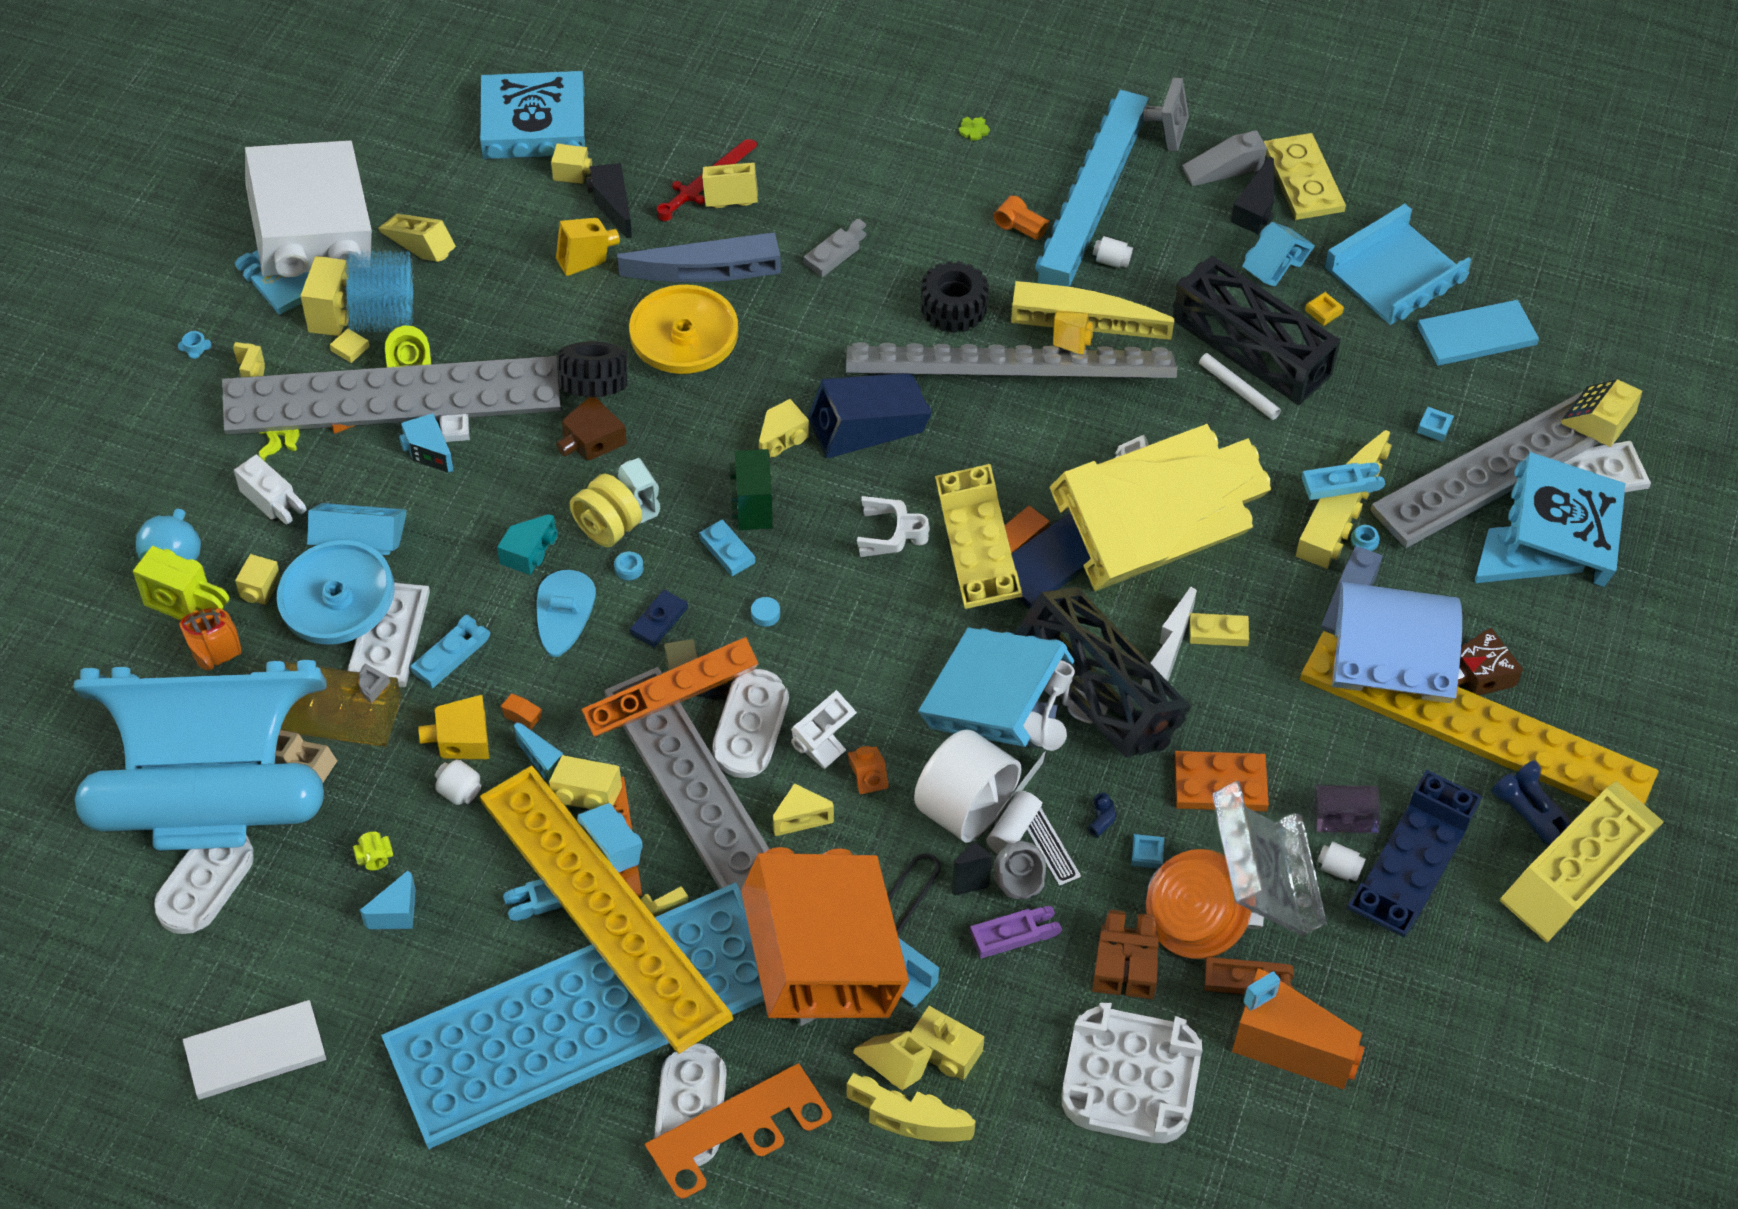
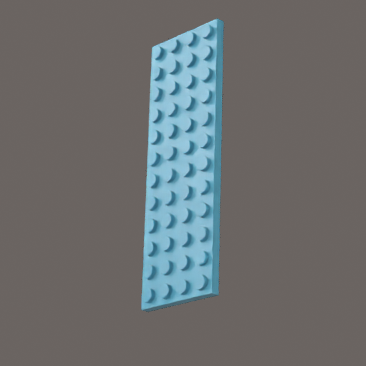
M736 882L655 917L732 1012V1015L764 1001L742 894ZM589 945L381 1035L428 1149L669 1043L593 945Z

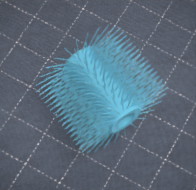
M391 250L390 258H386L385 251L382 267L380 251V260L377 267V252V259L375 253V265L372 268V251V258L370 255L369 260L370 269L368 266V251L366 259L364 257L365 269L363 251L360 267L358 251L355 267V252L354 260L353 255H351V264L348 270V279L346 280L347 286L344 289H346L347 305L350 306V309L348 307L350 328H352L353 319V332L354 325H356L357 332L358 315H360L358 317V332L360 323L362 330L361 315L363 316V332L366 317H368L369 332L370 323L371 326L374 325V332L375 323H377V328L379 324L380 332L382 316V330L383 323L385 330V317L388 316L387 332L388 325L390 328V316L392 319V331L393 327L396 326L395 316L397 328L399 327L400 317L402 326H404L405 318L406 326H409L413 311L412 304H414L413 295H415L413 294V276L411 278L410 272L412 274L410 253H408V261L405 264L406 254L404 255L403 251V265L400 267L402 250L400 252L399 266H397L396 251L395 259L393 255V260ZM349 251V258H348L347 269H348L349 260H350V251Z

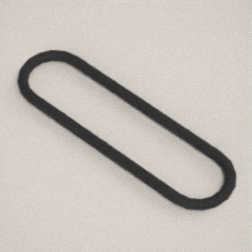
M922 853L915 856L888 895L890 902L919 859L929 858L935 862L936 870L897 927V935L941 870L938 858L932 854Z

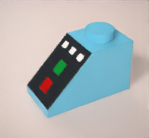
M433 413L401 423L403 434L399 435L403 451L409 450L413 461L448 473L454 471L451 453Z

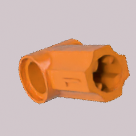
M1017 196L1008 197L993 214L994 221L1002 229L1010 230L1013 227L1035 240H1040L1049 227V220L1027 209L1024 201Z

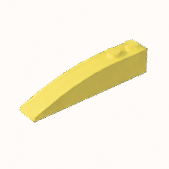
M1015 281L1011 323L1054 327L1056 312L1089 313L1088 322H1093V332L1172 339L1174 318L1149 307L1096 291Z

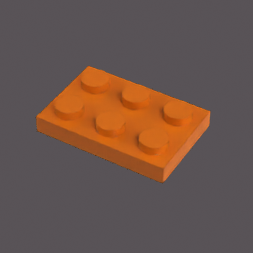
M1175 751L1176 809L1267 812L1269 802L1266 754Z

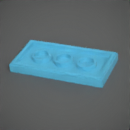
M1518 300L1419 320L1417 324L1437 366L1537 345L1539 337Z

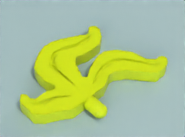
M299 429L259 432L260 434L267 433V437L270 440L259 451V456L263 461L266 460L268 455L275 454L282 447L278 435L285 437V445L289 450H297L295 443L300 435Z

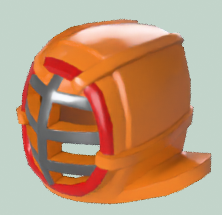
M223 609L195 610L193 613L183 617L179 623L197 665L205 671L212 670L214 665L219 666L221 663L241 654L237 629L229 614Z

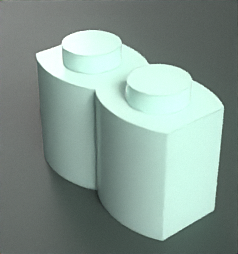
M640 458L625 462L618 470V478L638 501L642 510V520L640 523H643L659 514L660 503L657 500L659 487Z

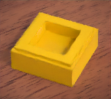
M1326 292L1307 303L1305 311L1323 326L1343 314L1344 307Z

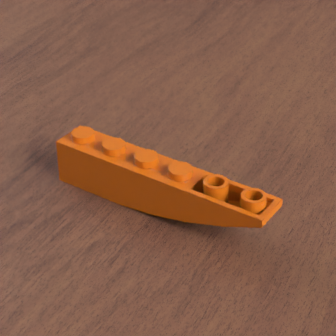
M744 637L582 708L581 711L593 737H596L699 695L740 675L742 676L754 670L759 663L747 638Z

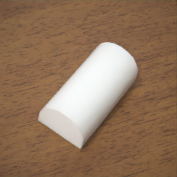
M1017 791L987 837L986 841L989 847L998 854L1007 844L1019 841L1041 808L1042 802L1029 792Z

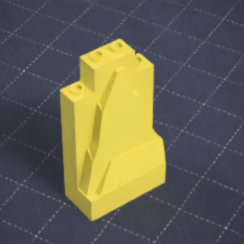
M1208 424L1100 464L1092 461L1065 471L1049 487L1060 513L1070 510L1091 559L1083 566L1094 592L1245 534L1253 528L1252 515L1243 504L1261 498L1271 490L1270 478L1267 472L1263 471L1259 463L1258 451L1254 445H1251L1249 438L1219 449L1217 436L1210 430Z

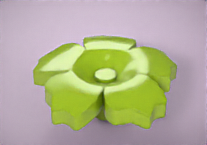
M966 117L962 119L959 132L965 138L970 136V140L977 141L982 139V136H987L990 128H988V125H985L986 120L982 117L974 118L973 120Z

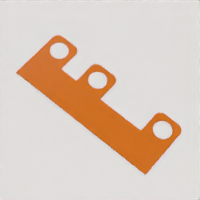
M798 1063L645 1143V1146L675 1195L679 1198H687L706 1186V1179L693 1159L695 1156L739 1133L743 1134L756 1155L765 1156L784 1144V1137L771 1119V1116L789 1107L802 1128L811 1131L830 1121L832 1114ZM816 1103L822 1109V1117L816 1122L805 1120L801 1114L802 1107L805 1104ZM767 1128L774 1133L775 1141L770 1147L763 1148L755 1143L754 1134L758 1129ZM684 1169L693 1171L697 1177L696 1185L688 1190L680 1188L675 1181L677 1173Z

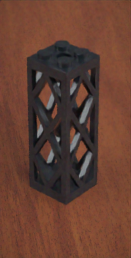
M1211 255L1204 262L1198 263L1193 272L1187 277L1183 276L1178 281L1175 288L1177 290L1176 298L1173 303L1174 322L1297 405H1301L1333 375L1341 340ZM1218 271L1224 274L1225 276H1219ZM1225 286L1241 288L1251 308L1240 307ZM1264 301L1281 313L1271 312ZM1205 315L1214 316L1230 337L1214 335ZM1266 321H1268V323H1269V324L1271 325V327L1275 330V332L1272 331V330L1269 328V326H1268V324H1267ZM1281 323L1297 325L1307 345L1296 344ZM1235 328L1242 332L1244 339L1240 336V334L1237 332ZM1228 346L1239 348L1245 357H1243L1242 355H1240ZM1259 351L1270 353L1285 374L1269 372ZM1283 383L1294 385L1293 390Z
M1079 587L1041 592L1014 634L1025 637L1034 636L1044 640L1056 639L1066 645L1068 652L1074 659L1073 664L1076 666L1073 667L1074 675L1076 676L1072 677L1068 696L1125 758L1164 750L1170 744V737L1174 731L1185 722V715L1192 707ZM1079 623L1100 628L1103 639L1080 626ZM1061 632H1066L1069 634L1071 643L1064 637V635ZM1116 642L1122 647V649H1123L1125 652H1123L1122 650L1118 649V646H1117ZM1083 646L1094 658L1086 657ZM1102 650L1108 653L1109 658L1102 652ZM1092 666L1105 669L1110 675L1098 673ZM1128 675L1149 680L1152 691L1130 679ZM1094 684H1095L1101 691H1099V690H1097L1096 688H1094ZM1109 684L1118 686L1120 696ZM1077 689L1085 693L1086 699L1077 691ZM1132 699H1133L1143 710L1135 709V708H1134V705H1133V702H1132ZM1099 702L1122 715L1124 720L1103 715Z

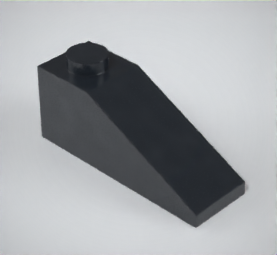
M1269 156L1233 206L1231 223L1258 235L1264 226L1269 225L1274 218V212H1272L1274 202V158Z
M621 163L590 166L591 177H586L588 193H593L594 203L626 238H632L631 219Z

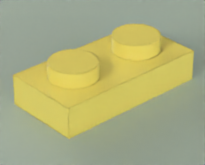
M1190 613L1189 642L1190 644L1248 646L1249 618L1248 616Z

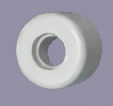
M961 730L946 739L925 765L915 788L914 801L916 807L962 841H974L984 834L995 822L998 812L1014 793L1021 775V764L1018 760L975 731Z

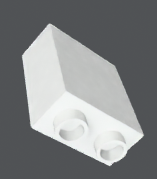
M352 141L245 147L246 190L263 276H299L310 271L315 256L347 260L348 264L349 251L348 269L351 264V255H353L354 260V252L355 267L357 251L359 267L363 251L364 268V257L366 259L368 251V266L370 268L372 230Z

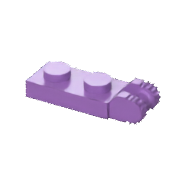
M1044 906L1034 910L1026 909L970 926V934L982 959L1038 942L1040 939L1053 938L1061 933L1062 928L1058 922L1036 926L1038 923L1049 920L1055 914L1053 907Z

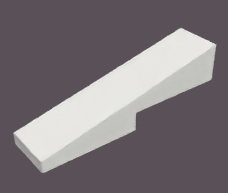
M1192 587L1189 588L1162 626L1160 644L1163 646L1151 662L1167 681L1181 646L1190 613H1192L1197 590ZM1143 679L1142 686L1152 691L1150 681Z

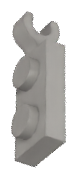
M856 219L850 225L847 232L840 228L803 257V264L823 278L859 250V241L866 236V232L862 230L866 227V223Z

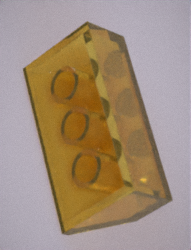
M284 662L285 668L290 669V671H297V663ZM318 667L327 680L326 689L307 694L297 700L285 716L280 729L298 733L299 735L387 747L402 698L398 678L389 677L390 683L371 704L361 693L359 685L360 672Z

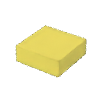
M349 328L330 344L332 352L350 363L369 348V341Z

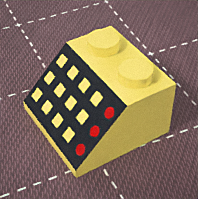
M1618 379L1587 386L1563 417L1561 424L1611 447L1636 414L1642 390Z

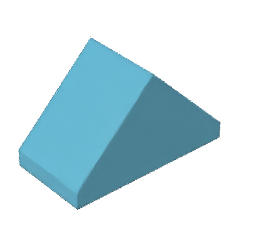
M409 871L405 872L360 909L363 924L367 929H413L416 889L413 876Z

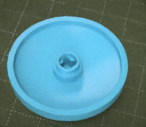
M352 540L329 541L303 552L287 567L278 585L277 605L285 624L298 637L317 644H340L366 634L384 618L394 598V578L385 558L373 547Z

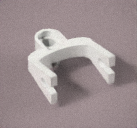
M862 496L864 516L895 513L897 516V527L890 540L857 537L860 557L899 552L903 549L906 539H911V542L918 546L928 542L930 528L925 515L907 514L906 505L901 500Z

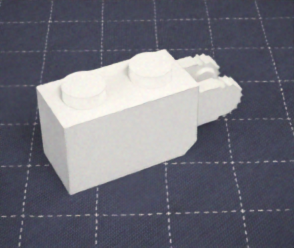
M257 454L234 469L239 491L270 519L278 517L283 523L289 524L293 521L288 511L289 508L292 507L299 514L307 511L301 499L294 494L292 486Z

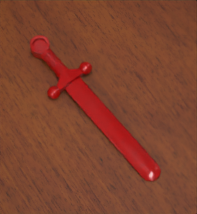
M753 139L744 140L713 166L736 164L757 146V142ZM703 174L688 186L682 185L680 181L672 183V188L676 191L679 190L680 193L670 202L661 203L657 206V218L660 221L671 220L672 213L687 201H696L698 205L705 203V197L698 195L704 189Z

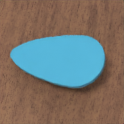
M575 570L557 571L547 576L539 586L537 596L539 636L543 647L552 657L561 656L575 643L592 612L596 599V589L592 580L582 572Z

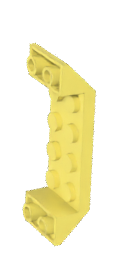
M991 464L935 476L965 609L1022 597L998 501Z
M1616 781L1608 786L1551 843L1499 901L1541 939L1548 943L1568 922L1572 915L1642 843L1644 844L1664 821Z

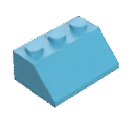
M321 503L308 511L307 544L319 545L329 541L352 540L373 547L381 555H389L390 551H394L400 545L406 509Z

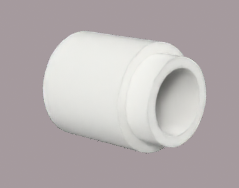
M1103 236L1102 241H1096L1092 255L1097 256L1096 262L1119 269L1121 266L1127 268L1133 247L1127 246L1128 243Z
M1332 841L1330 847L1323 846L1317 862L1322 864L1320 870L1345 881L1349 879L1357 881L1366 859L1360 857L1359 852Z

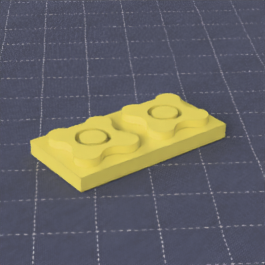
M1312 133L1264 141L1267 147L1266 156L1267 158L1269 156L1274 158V174L1295 220L1345 212V202Z

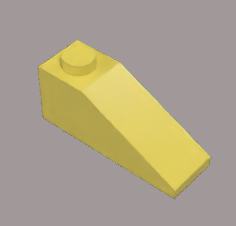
M396 214L378 228L382 234L424 260L442 261L456 247L443 221L438 219Z

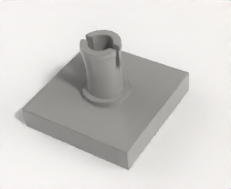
M1183 78L1172 79L1164 106L1145 105L1143 117L1145 122H1163L1168 151H1178L1189 118Z

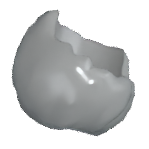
M1019 840L1015 843L1007 844L1004 849L998 852L994 861L993 878L997 882V886L1007 897L1028 899L1032 895L1040 893L1045 886V857L1033 843Z

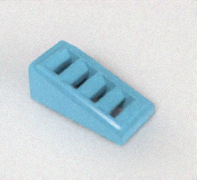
M517 722L514 725L516 742L549 783L563 753L526 726Z

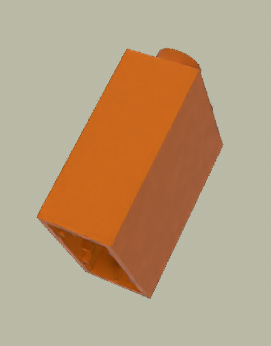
M784 847L772 848L764 853H758L742 887L741 894L768 1018H890L909 983V978L878 856L853 855L847 849H833L823 854H794L792 850Z

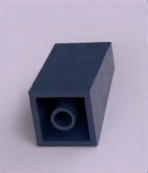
M912 374L822 379L809 412L808 420L825 457L832 458L922 433L931 417V409L921 393V388L916 383Z

